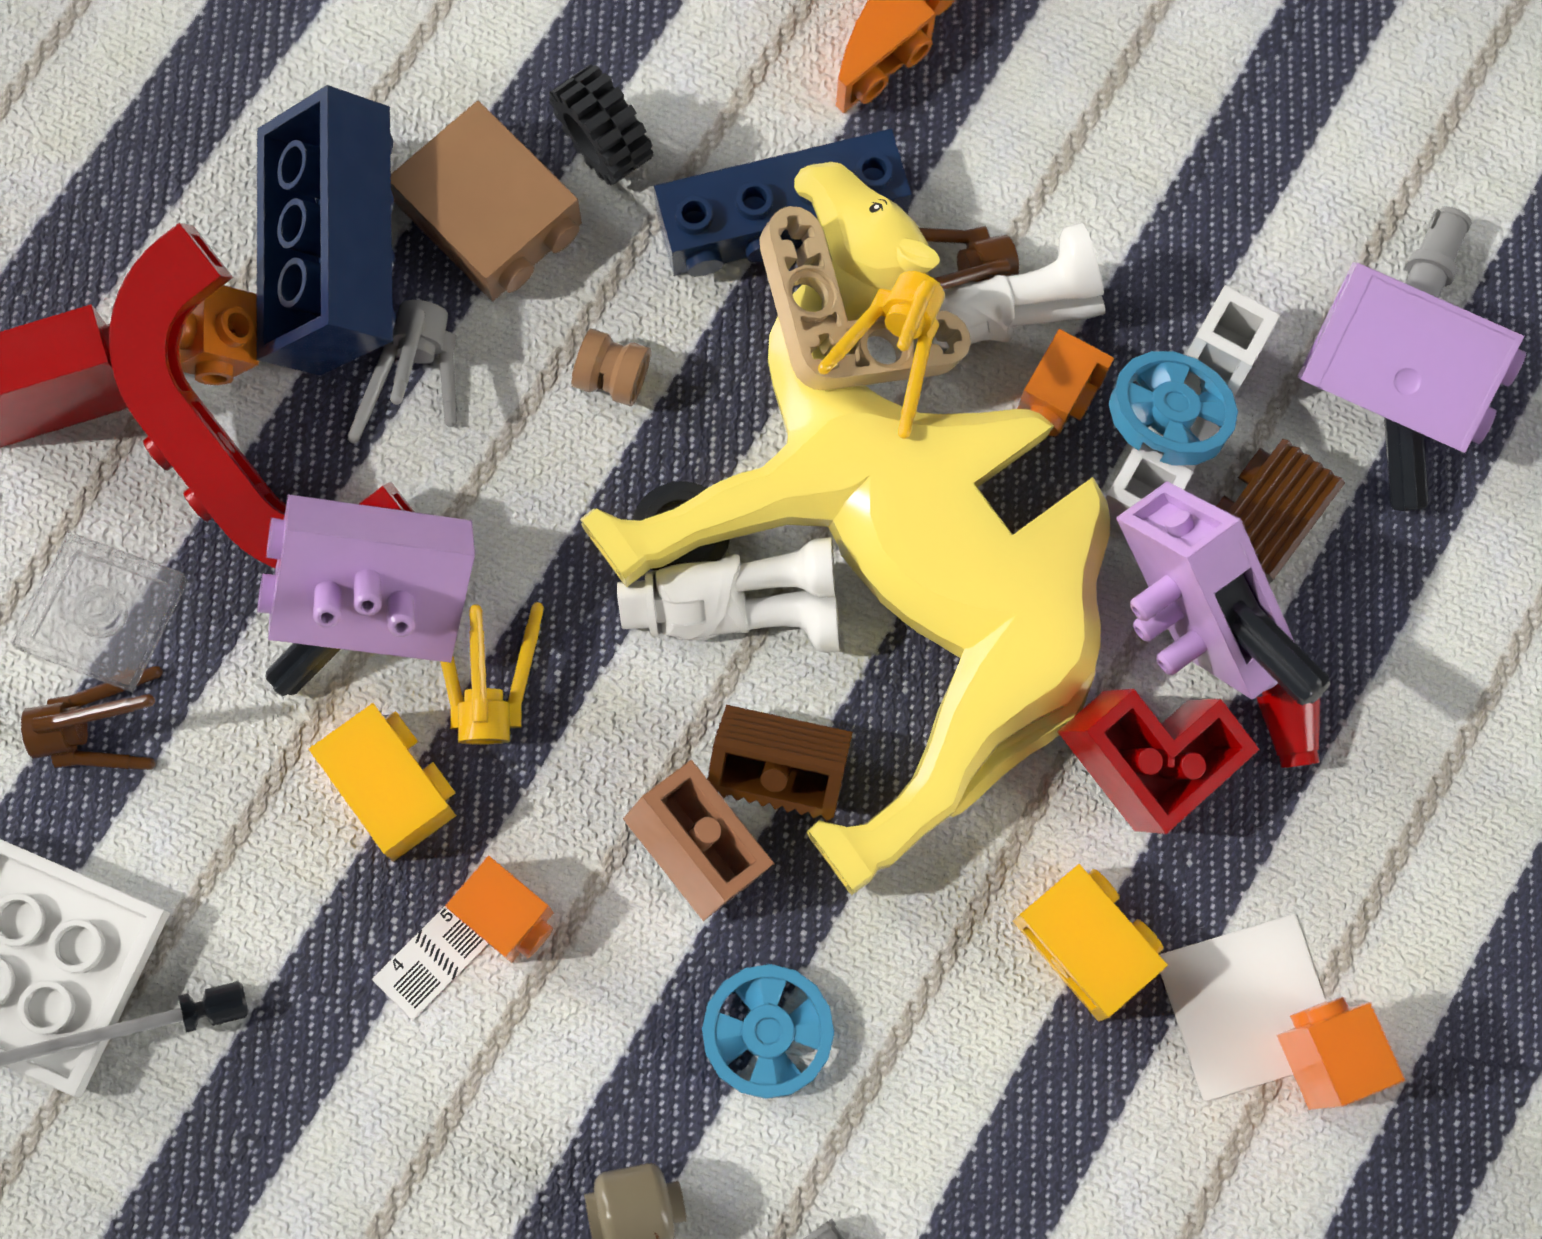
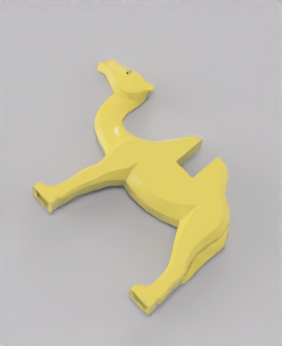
M836 162L813 164L802 168L795 177L794 188L799 196L812 202L818 221L823 229L848 321L858 320L866 312L879 289L892 291L900 274L906 271L927 273L939 264L938 254L933 248L928 246L916 222L899 205L866 186L844 165ZM801 285L793 293L795 302L802 309L810 312H817L822 309V300L818 292L812 287ZM777 316L769 335L768 365L773 389L788 436L787 444L763 467L739 473L722 480L673 510L641 521L621 520L599 509H592L580 520L585 532L626 587L630 586L650 569L663 567L700 546L785 525L828 527L843 559L881 604L916 632L960 658L958 667L937 711L927 746L913 778L898 797L864 825L845 827L819 820L806 832L842 884L853 895L870 883L878 870L889 868L925 834L948 817H955L964 812L1004 774L1030 754L1060 736L1057 731L1084 708L1095 677L1096 662L1101 646V622L1097 606L1096 582L1110 537V513L1107 500L1092 477L1015 534H1012L979 491L978 487L1046 439L1054 427L1051 422L1041 414L1028 409L956 414L916 412L910 436L902 439L898 435V428L903 406L883 398L870 390L866 385L831 390H814L804 385L796 377L791 367ZM819 346L812 353L813 359H824L826 357L820 351Z

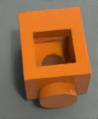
M1058 329L1026 385L1017 409L1032 410L1044 416L1054 425L1049 436H1057L1061 433L1070 415L1081 421L1097 390L1105 380L1114 357Z

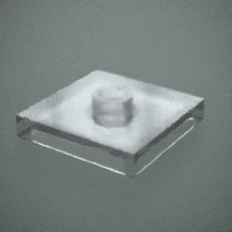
M67 531L10 642L16 650L134 692L188 580L182 572Z

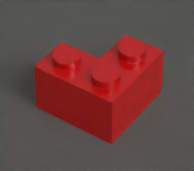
M1135 689L1103 691L1057 731L1135 832L1167 834L1260 750L1222 699L1187 700L1164 722L1160 723Z

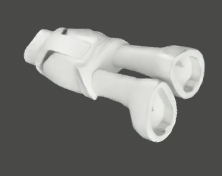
M1080 222L1067 226L1062 230L1059 239V256L1055 262L1039 270L1011 276L996 275L988 280L973 281L945 289V299L939 310L948 311L958 316L966 324L970 333L971 344L984 340L1010 342L1014 334V326L1086 320L1105 314L1102 295H1104L1102 279L1095 251L1085 224ZM934 336L932 344L940 345L942 350L949 348L947 341H937Z
M831 537L813 539L806 543L799 551L741 563L739 555L732 554L719 561L682 563L657 571H648L645 573V580L635 581L628 587L623 582L617 583V597L622 629L649 628L651 636H659L661 631L662 634L674 636L679 640L702 641L713 638L718 634L749 633L751 629L781 626L799 627L805 629L816 651L823 653L840 652L837 587L835 584L834 552ZM777 587H798L804 589V591L749 599L746 598L744 591Z

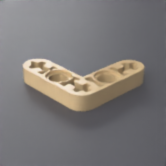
M789 206L776 212L761 233L759 239L760 251L791 367L796 377L804 385L814 390H831L908 380L914 358V345L917 344L918 338L912 340L907 351H900L897 347L899 337L893 335L886 328V317H880L849 351L850 355H845L828 374L823 375L819 373L818 365L823 359H813V351L819 346L822 354L827 356L830 350L857 320H847L824 232L818 219L811 212L801 207ZM785 229L788 230L792 239L802 240L803 244L797 252L791 240H781L780 235ZM796 261L798 267L793 269L792 271H789L791 266ZM800 284L812 287L818 292L822 300V309L817 312L802 309L793 298V286ZM939 311L936 316L939 328L935 338L940 342L947 341L949 348L943 353L940 345L931 344L924 377L948 373L969 351L971 340L966 324L958 316L948 311ZM877 336L886 339L895 350V362L883 364L876 361L870 355L867 348L868 338Z

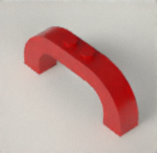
M178 223L143 252L129 270L118 291L112 310L109 331L110 360L114 378L127 408L148 435L143 440L146 450L164 470L168 471L173 467L189 487L183 494L191 508L206 522L214 519L224 533L243 551L258 561L276 569L277 559L266 557L269 530L272 518L284 520L286 504L271 491L193 391L184 376L180 362V338L188 317L201 302L234 277L193 225ZM392 482L383 485L359 503V505L414 512Z

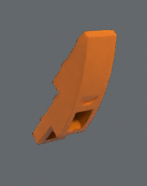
M868 0L855 23L844 52L838 76L836 107L844 114L859 101L862 104L869 103L885 88L889 80L888 77L902 65L910 68L917 64L932 47L933 41L931 39L935 15L943 13L955 0Z

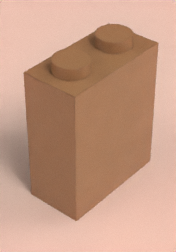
M479 100L391 174V191L395 204L492 302L505 291L512 293L521 288L533 274L534 265L550 251L558 253L570 245L577 236L579 226L582 224L578 198Z

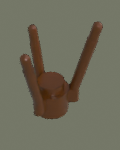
M986 226L968 230L918 227L926 242L966 244V249L959 250L957 254L958 271L934 278L941 284L943 290L973 281L988 280L996 275H1019L1017 250L1008 235L990 238Z
M153 666L69 696L50 698L47 701V705L25 708L21 717V732L27 753L32 759L51 756L54 768L82 765L118 769H154L156 763L150 757L77 751V745H83L87 742V722L151 707L155 704V697L151 694L86 708H81V706L157 679L163 674L162 668L160 666Z

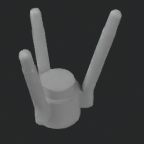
M408 300L400 304L397 321L393 329V341L386 344L349 431L348 440L351 443H357L360 440L396 355L400 359L393 382L391 402L395 405L402 403L413 363H431L434 360V355L437 354L440 360L444 422L448 427L456 425L453 353L457 336L446 331L448 312L444 308L422 300Z

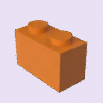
M1343 996L1330 1002L1326 1001L1291 1015L1290 1018L1295 1028L1277 1035L1309 1110L1342 1107L1405 1081L1371 1002L1349 1007Z

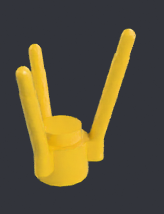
M906 271L900 274L892 291L879 289L871 306L818 365L819 373L823 375L828 374L880 316L886 317V328L893 335L899 337L897 347L900 351H907L912 340L918 338L898 428V435L902 439L908 438L911 434L932 340L939 328L936 316L945 299V292L941 284L933 277L918 271Z
M535 602L531 607L508 702L503 701L502 689L486 688L482 608L478 604L470 607L469 637L472 689L464 690V700L454 656H452L451 663L440 661L450 703L451 729H458L459 743L472 745L510 742V728L522 727V701L540 631V623L544 611L542 603Z

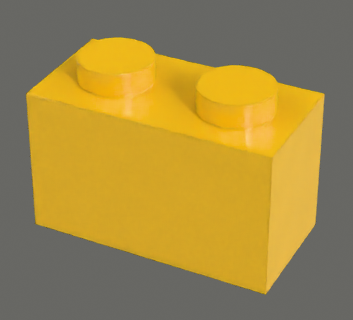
M371 703L308 750L383 854L394 862L456 817V814L446 802L456 792L434 762L424 769L418 764L408 750L417 744L418 740L399 714L395 711L385 718L375 704Z
M1079 863L1012 922L1099 1022L1115 1013L1163 971L1168 964L1159 955L1164 947L1154 932L1139 919L1131 923L1114 904L1119 900V895L1112 884L1096 869H1092L1087 873Z

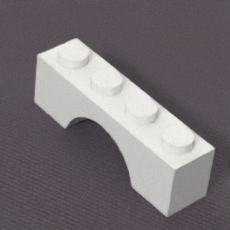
M1224 285L1186 355L1200 360L1216 371L1235 397L1281 314ZM1188 371L1184 384L1192 388L1197 395H1200V377ZM1198 416L1190 430L1200 441H1204L1213 436L1218 425ZM1151 426L1148 427L1150 430L1163 437L1162 434L1155 431ZM1144 442L1139 451L1133 447L1105 497L1110 513V524L1121 529L1116 517L1167 481L1184 490L1194 473L1196 465H1169L1160 462L1164 453L1152 449Z

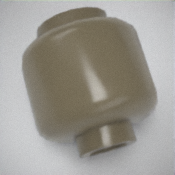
M643 1163L603 1172L595 1179L594 1192L584 1194L592 1239H675L674 1224L687 1222L679 1181L666 1183L662 1170L654 1163Z

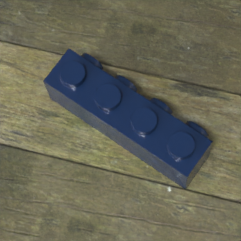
M892 128L654 185L656 213L673 275L677 276L688 273L690 276L700 277L715 273L723 267V264L748 259L750 262H763L759 239L763 229L776 212L789 206L801 207L811 212L817 218L812 202L799 196L794 188L795 177L802 168L809 165L828 162L840 163L857 176L866 186L893 201L908 214L912 194ZM787 229L780 235L781 240H791L794 247L803 244L801 239H792Z

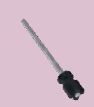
M236 981L205 989L203 999L199 1002H195L188 993L179 995L180 1008L0 1052V1066L180 1021L184 1022L187 1033L196 1030L199 1018L206 1017L212 1026L246 1018L248 1006L243 984Z

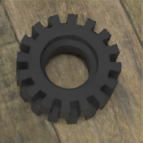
M589 64L549 92L550 104L555 109L553 112L556 118L563 124L561 128L564 133L574 142L573 147L578 154L581 153L584 156L585 163L591 170L594 168L597 176L602 181L605 180L608 185L616 184L654 156V152L651 149L653 147L651 140L645 135L647 131L643 123L635 117L637 113L633 106L626 103L620 88H615L612 79L606 73L603 74L598 66Z

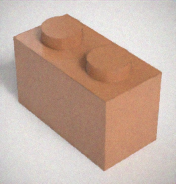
M692 759L644 794L623 818L703 921L753 883L774 864Z

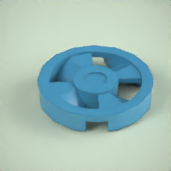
M1151 351L1132 358L1117 376L1116 384L1109 400L1113 423L1127 443L1139 451L1144 442L1152 449L1163 452L1164 454L1160 462L1169 465H1198L1215 458L1235 431L1238 415L1233 393L1221 376L1200 360L1175 351ZM1188 371L1200 377V395H1197L1192 388L1184 384ZM1137 381L1141 386L1136 385L1133 382ZM1198 416L1217 424L1221 428L1214 436L1204 441H1200L1190 430ZM1151 426L1155 431H1157L1158 433L1162 434L1163 437L1160 436V435H1158V434H1156L1155 432H1153L1152 430H1150L1148 427Z
M768 964L745 968L720 985L708 1002L702 1033L706 1056L720 1079L740 1093L770 1099L792 1095L816 1078L829 1059L834 1028L830 1006L817 985L796 970ZM786 982L801 989L808 998L790 1014L778 1006ZM734 992L750 1010L744 1022L719 1012L724 1001ZM792 1041L817 1050L813 1061L802 1073L785 1054ZM747 1049L758 1057L750 1081L741 1078L728 1067L730 1063Z

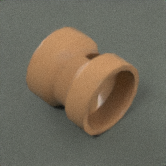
M593 328L589 329L582 341L574 364L571 380L572 387L589 393L601 389L608 392L613 401L631 407L636 402L645 381L651 358V348L634 342L624 346L613 342L610 334Z

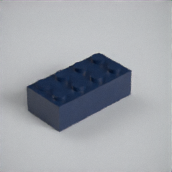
M326 85L257 128V361L322 375L393 341L395 311L392 307V270L395 256L392 249L391 228L394 196L391 191L393 137L390 133V106Z

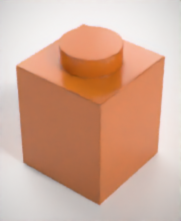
M489 855L445 905L450 912L511 963L520 953L527 959L530 958L542 946L553 930V927L547 923L554 914L550 906Z

